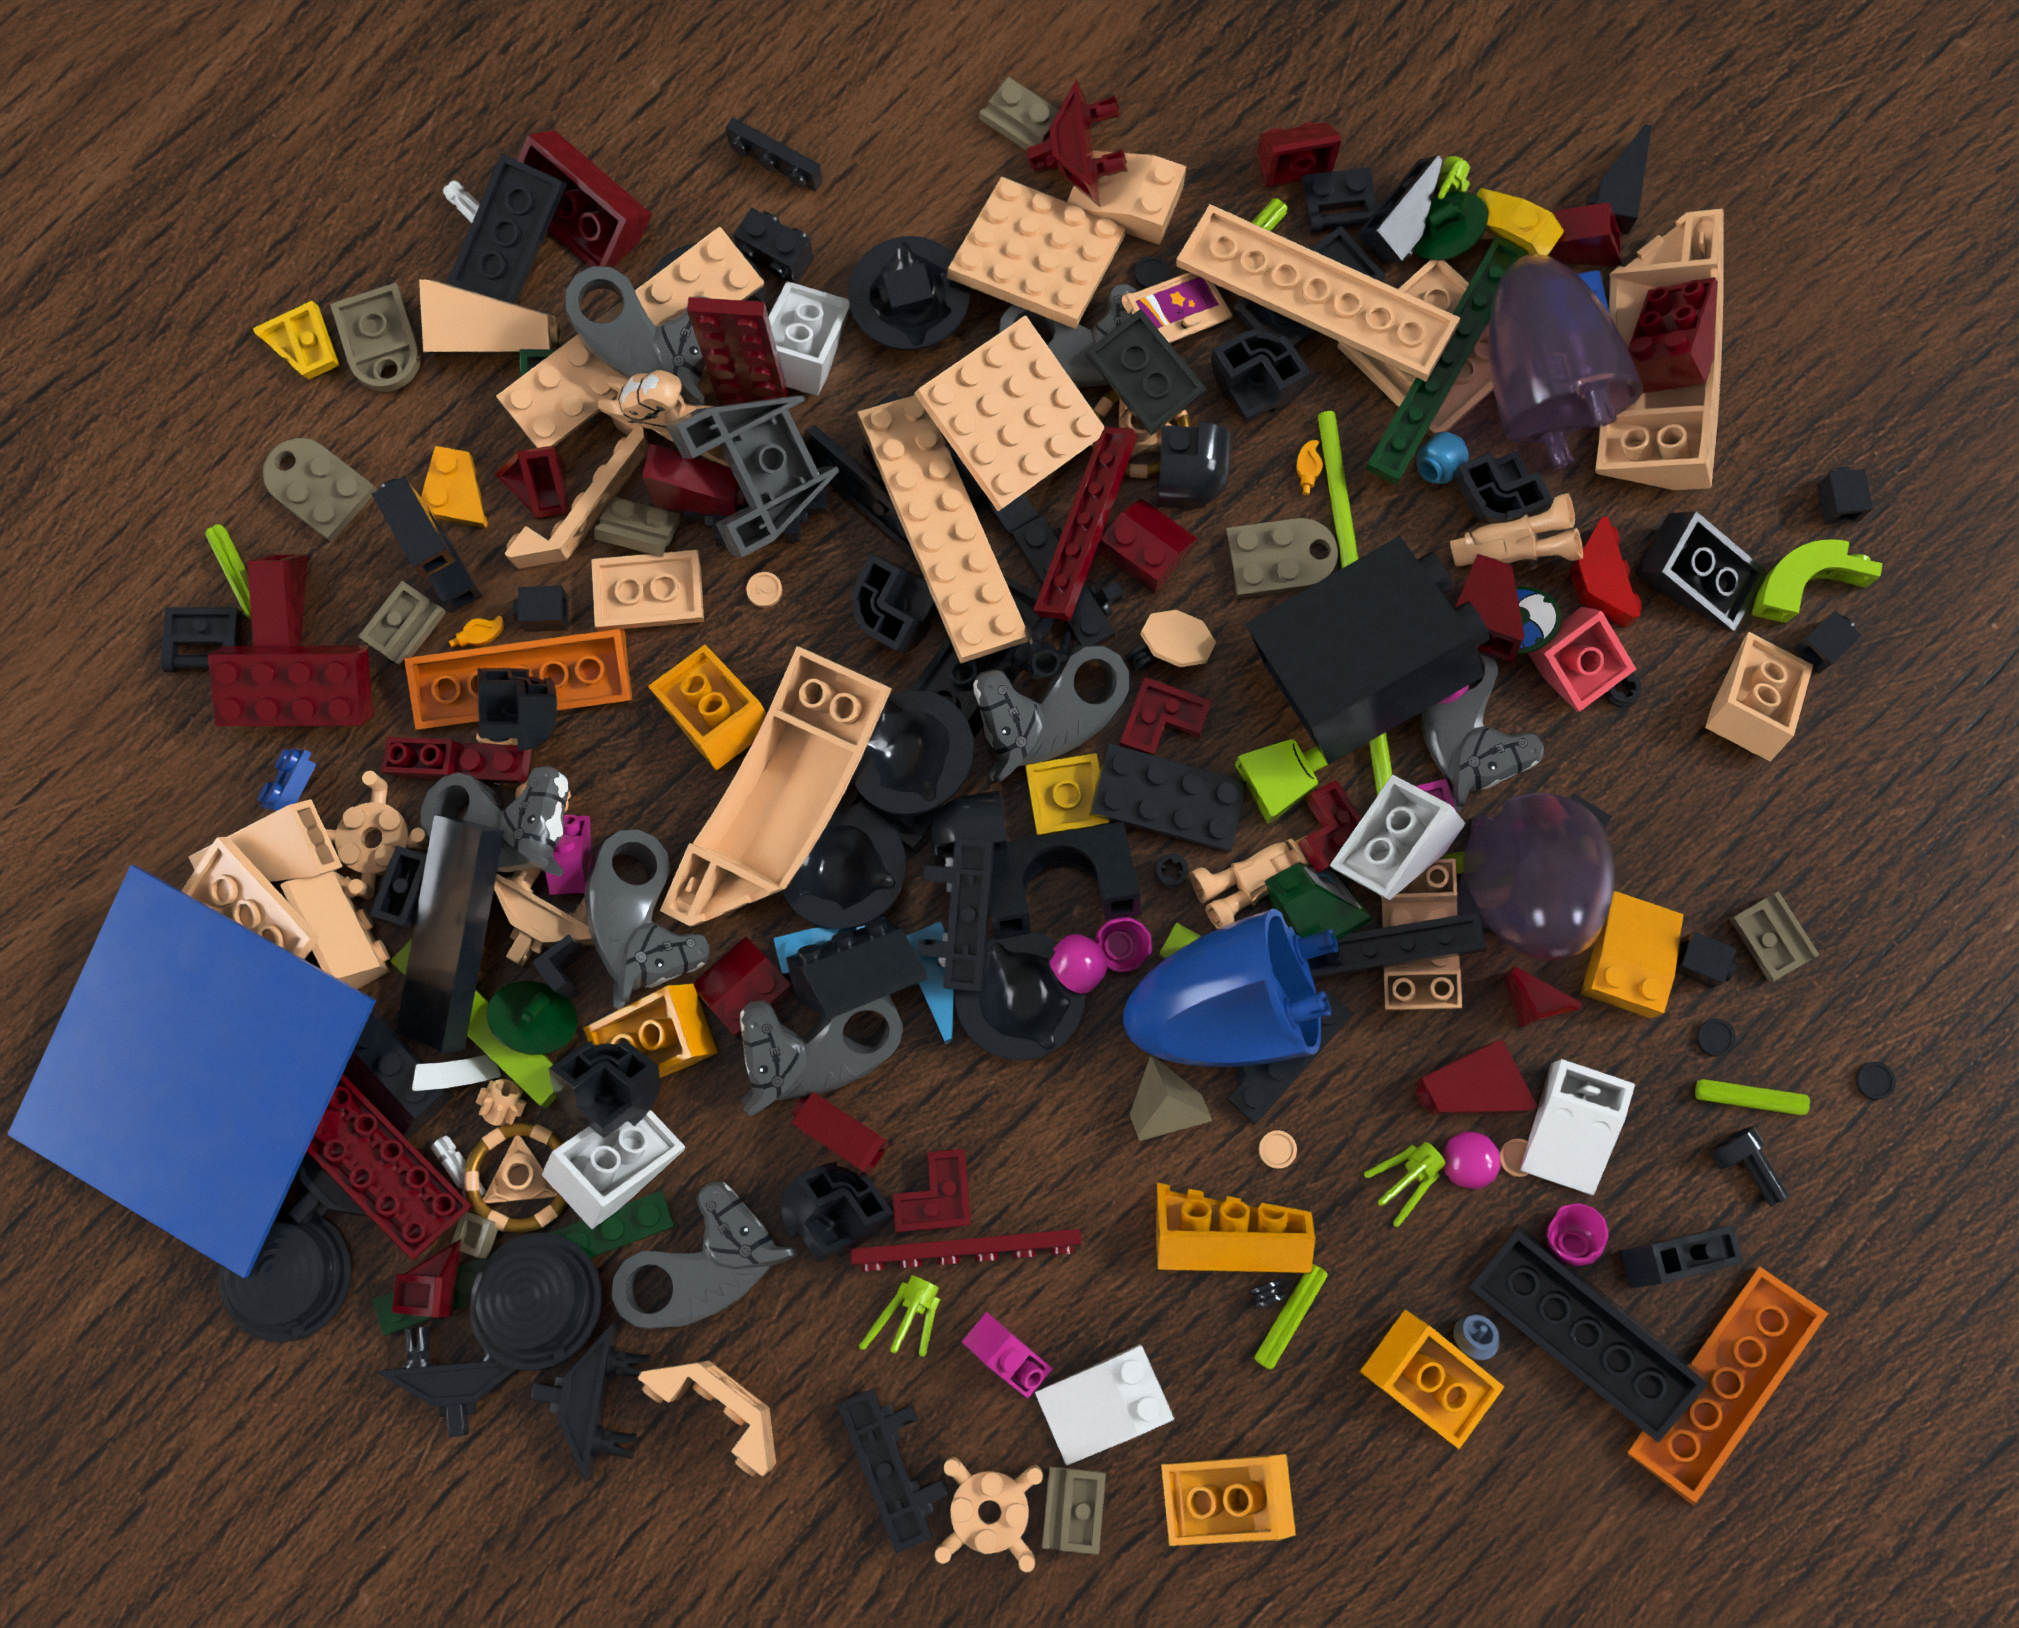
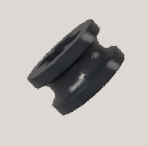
M1146 643L1134 648L1125 656L1127 663L1131 662L1133 664L1132 671L1134 674L1151 668L1161 660L1153 656Z
M1633 673L1621 680L1623 686L1631 688V691L1626 695L1627 697H1625L1623 692H1616L1615 690L1620 682L1605 692V696L1611 704L1618 707H1626L1639 697L1642 690L1641 682Z
M1166 854L1159 859L1156 865V880L1165 888H1178L1185 882L1188 876V864L1178 854ZM1170 862L1173 867L1179 865L1181 871H1178L1177 874L1179 878L1173 880L1171 876L1164 877L1162 871L1166 869L1164 864Z
M1280 1278L1248 1290L1249 1295H1253L1256 1299L1253 1304L1255 1309L1287 1297L1286 1293L1281 1292L1279 1289L1281 1284Z

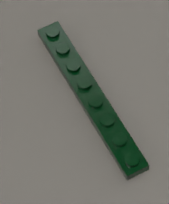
M1499 236L1495 237L1452 313L1460 317L1456 331L1427 381L1417 377L1414 380L1371 456L1366 470L1395 485L1398 484L1528 252L1527 250Z
M659 1191L625 1204L593 1229L582 1220L550 1232V1234L559 1235L574 1242L592 1259L676 1226L664 1191ZM478 1259L458 1267L453 1311L470 1305L473 1284L487 1259ZM394 1291L372 1299L383 1336H389L436 1318L392 1313Z

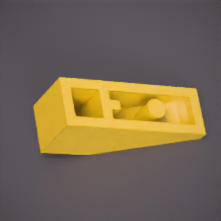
M1481 188L1476 194L1483 200L1488 210V222L1485 231L1527 250V253L1543 261L1564 233L1563 228L1552 212L1523 198Z

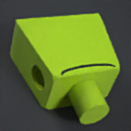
M1294 739L1238 756L1235 767L1243 781L1247 782L1246 786L1267 824L1275 821L1312 793L1318 785V780L1313 772L1328 765L1317 747L1302 753Z

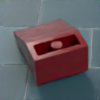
M1715 277L1648 290L1623 362V366L1638 394L1706 384L1714 359L1718 284Z

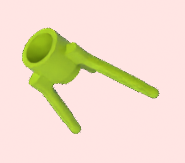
M1450 156L1444 160L1436 183L1440 189L1438 194L1440 199H1443L1447 192L1467 191L1470 183L1466 180L1470 167L1465 160L1456 156Z
M1424 1142L1418 1148L1412 1144L1404 1152L1376 1165L1364 1173L1366 1178H1370L1409 1160L1405 1164L1409 1173L1378 1200L1380 1206H1384L1414 1179L1419 1182L1422 1181L1393 1221L1395 1227L1401 1225L1429 1186L1440 1177L1438 1171L1446 1165L1441 1154L1428 1142Z
M911 1275L908 1284L901 1283L896 1296L866 1334L859 1348L861 1350L867 1348L905 1298L902 1306L908 1309L890 1350L892 1353L898 1351L915 1313L923 1315L927 1308L919 1355L924 1357L927 1353L935 1311L940 1302V1299L935 1297L939 1287Z

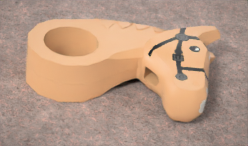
M662 370L650 373H637L630 379L611 376L606 380V385L619 392L617 399H599L598 401L600 411L626 422L652 429L672 442L674 440L666 426L667 424L696 409L715 407L685 403L680 394L682 389L680 378ZM719 445L701 454V456L730 467Z

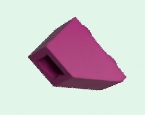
M564 815V835L554 850V859L564 872L561 877L545 872L550 895L584 893L591 864L589 816Z
M988 1312L981 1317L962 1340V1343L984 1364L1027 1399L1052 1370L1045 1361Z

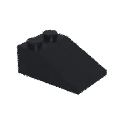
M1697 511L1668 513L1635 571L1639 577L1659 593L1728 631L1736 630L1768 573Z

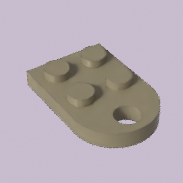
M397 282L330 304L349 367L361 384L374 391L389 392L404 387L415 377L420 367L421 353L401 289ZM386 366H397V373L392 378H381V372Z
M295 438L279 444L268 455L263 468V480L271 495L331 543L373 497L371 493L377 491L372 483L324 446L311 439ZM288 456L295 457V464L290 470L282 471L279 469L282 459Z
M1307 518L1229 527L1225 532L1237 599L1305 590L1330 576L1338 558V547L1332 533L1321 523ZM1321 544L1327 548L1329 556L1321 560L1316 559L1310 554L1309 548L1312 545Z

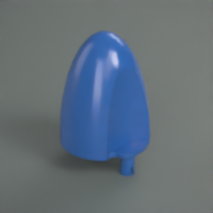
M1270 909L1235 921L1201 936L1161 961L1134 988L1127 1000L1123 1013L1125 1032L1136 1046L1154 1057L1194 1066H1250L1313 1055L1319 1050L1321 1042L1320 1017L1330 1016L1331 1008L1324 991L1316 994L1307 959L1338 952L1336 937L1332 936L1334 932L1332 929H1327L1326 931L1301 938L1299 935H1296L1291 926L1288 927L1286 925L1283 915L1279 910Z

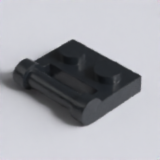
M1370 167L1306 174L1302 177L1303 196L1309 232L1311 234L1321 233L1322 229L1366 224L1379 208L1376 203ZM1360 206L1364 207V210L1324 215H1321V213L1319 212L1324 210Z
M166 607L161 653L162 670L165 673H177L179 669H209L208 655H179V646H239L242 611L238 608Z

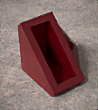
M554 446L517 451L495 474L533 513L534 518L569 513L564 464Z
M1517 967L1507 971L1504 976L1520 1028L1571 1014L1579 1010L1582 1002Z
M461 1239L404 1274H396L392 1313L425 1317H452Z

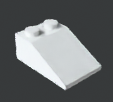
M786 281L769 315V321L787 387L819 396L828 377L850 313L848 299Z
M1392 775L1330 866L1385 899L1390 900L1445 854L1466 823L1450 804Z
M649 1110L647 1115L635 1127L627 1121L605 1138L601 1137L590 1127H587L551 1152L542 1176L585 1223L593 1229L622 1208L684 1151L685 1146Z
M1140 1344L1035 1392L1066 1466L1174 1420L1144 1349Z

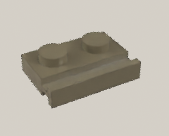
M1008 77L988 101L989 104L986 108L979 112L981 121L1027 151V148L1049 138V128L1059 110Z
M612 496L600 518V524L594 528L595 540L663 557L665 547L669 546L680 525V514Z
M401 581L358 637L403 669L405 667L404 658L413 657L447 612L410 585Z
M1779 891L1729 919L1769 983L1819 956L1816 948Z
M1050 1466L1042 1549H1057L1060 1551L1099 1555L1106 1472Z

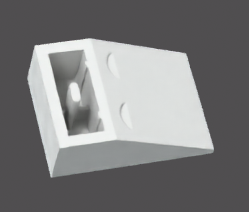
M1563 1059L1551 1063L1520 1171L1589 1195H1594L1624 1124L1635 1084Z

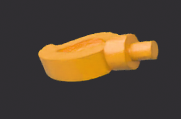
M1311 440L1303 446L1296 463V471L1301 479L1300 486L1303 487L1304 495L1310 494V488L1314 487L1315 480L1320 476L1323 468V462L1316 451L1319 444L1317 440Z
M497 616L493 621L479 618L469 621L464 626L463 631L455 634L457 638L449 641L450 646L454 647L459 644L461 647L468 644L484 646L492 642L504 629L503 618Z

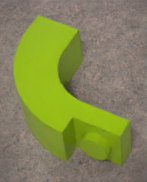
M1830 539L1802 545L1785 556L1765 576L1757 590L1751 615L1788 623L1799 613L1803 590L1808 581L1823 578L1867 588L1881 576L1883 563L1871 561L1870 557L1862 554L1847 555L1849 541Z

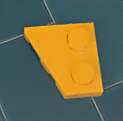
M435 446L421 498L437 519L481 528L487 527L488 523L480 499L482 498L475 477L476 470L473 457L469 452Z

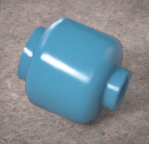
M1446 431L1435 433L1416 454L1417 470L1421 477L1428 482L1437 484L1449 483L1454 479L1457 467L1469 461V453L1464 440L1458 435Z

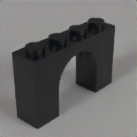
M405 476L399 479H390L384 482L379 490L371 493L412 567L422 579L426 577L430 579L441 601L451 613L483 596L446 530Z
M1124 822L1103 823L1095 827L1078 830L1068 829L1060 833L1043 836L1033 835L1025 839L1008 841L1007 848L994 850L989 906L994 939L1031 933L1029 911L1025 896L1026 889L1035 876L1053 867H1073L1085 872L1093 879L1098 889L1104 920L1141 914L1140 890Z

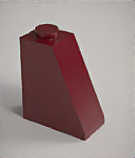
M1610 202L1551 211L1563 228L1564 233L1544 261L1528 253L1532 263L1599 266L1622 265L1621 231Z
M649 444L642 478L654 507L730 516L740 511V505H746L747 500L730 467L698 457L682 458L678 451Z
M271 554L247 561L253 646H295L300 644L302 641L307 554Z
M1477 554L1456 607L1469 601L1486 625L1490 640L1476 647L1477 650L1514 663L1525 635L1513 567L1497 559Z
M1502 1039L1415 1081L1418 1086L1415 1089L1417 1099L1425 1110L1430 1109L1432 1115L1525 1113L1538 1107Z
M814 1092L811 1093L809 1098L801 1097L791 1113L795 1116L791 1124L869 1176L890 1145L886 1139Z

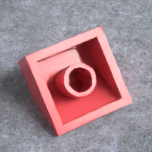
M1580 607L1561 621L1557 634L1548 644L1528 653L1542 678L1579 712L1636 670L1603 612L1586 607Z

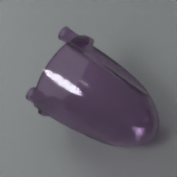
M1541 254L1522 256L1509 265L1496 287L1489 322L1490 369L1505 437L1510 441L1517 443L1541 442L1545 444L1552 464V470L1559 471V466L1561 470H1565L1575 464L1566 436L1583 428H1597L1601 426L1600 424L1603 427L1616 421L1618 414L1622 413L1639 399L1643 392V385L1633 359L1613 319L1591 288L1572 269L1552 257Z
M1531 793L1504 801L1502 812L1494 818L1485 815L1475 817L1473 819L1474 824L1470 825L1471 833L1464 850L1463 869L1474 904L1490 929L1516 951L1545 961L1568 959L1590 947L1599 936L1606 921L1615 886V863L1611 845L1603 826L1595 815L1580 803L1564 796L1549 793Z

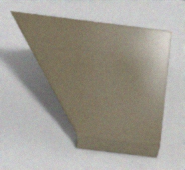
M1150 1055L1130 1111V1118L1138 1140L1142 1141L1211 1122V1115L1202 1095L1157 1058Z

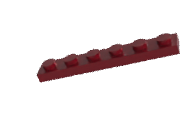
M1104 427L1099 439L1095 443L1033 609L1038 617L1071 620L1138 438L1132 428Z
M1073 1229L851 1249L852 1265L861 1264V1272L884 1270V1262L899 1261V1268L901 1269L922 1267V1259L937 1258L938 1265L960 1263V1256L974 1254L976 1262L998 1260V1252L1013 1251L1014 1259L1036 1257V1249L1051 1248L1052 1255L1074 1253V1246L1082 1245L1081 1230Z

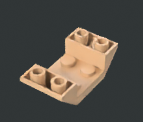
M1438 859L1392 899L1387 900L1381 896L1383 928L1457 916L1456 859ZM1459 956L1384 968L1385 1010L1462 1009Z
M702 1361L643 1371L638 1377L645 1384L642 1388L644 1393L658 1403H661L663 1400L669 1403L681 1399L693 1381H695L696 1383L692 1388L698 1394L709 1401H712L714 1398L727 1406L723 1412L741 1426L744 1422L750 1424L747 1431L731 1451L738 1457L735 1463L751 1476H754L756 1473L764 1476L776 1464L769 1407L712 1362Z

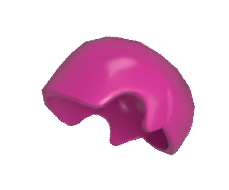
M1118 917L1106 921L1097 931L1094 941L1105 954L1107 968L1117 973L1138 969L1147 957L1151 955V934L1143 923L1131 917Z
M1080 934L1065 936L1055 946L1054 951L1056 952L1050 960V967L1057 979L1065 987L1079 994L1091 992L1102 980L1107 970L1106 957L1102 949L1094 940Z
M1461 1132L1448 1139L1442 1151V1157L1446 1163L1443 1170L1449 1177V1180L1460 1187L1473 1190L1483 1189L1495 1181L1501 1168L1499 1150L1490 1138L1481 1133Z
M1581 1203L1564 1205L1558 1209V1212L1547 1228V1245L1550 1252L1559 1261L1581 1267L1594 1263L1601 1256L1608 1241L1609 1232L1605 1218L1595 1208Z

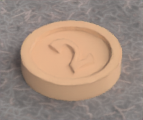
M760 572L753 575L746 587L749 600L761 608L775 605L780 600L783 592L778 577L769 572Z
M1284 1131L1269 1132L1261 1139L1259 1144L1260 1158L1271 1168L1281 1169L1289 1166L1297 1154L1295 1140Z
M1512 1139L1501 1147L1499 1152L1500 1163L1505 1172L1516 1177L1528 1175V1173L1520 1171L1528 1141Z

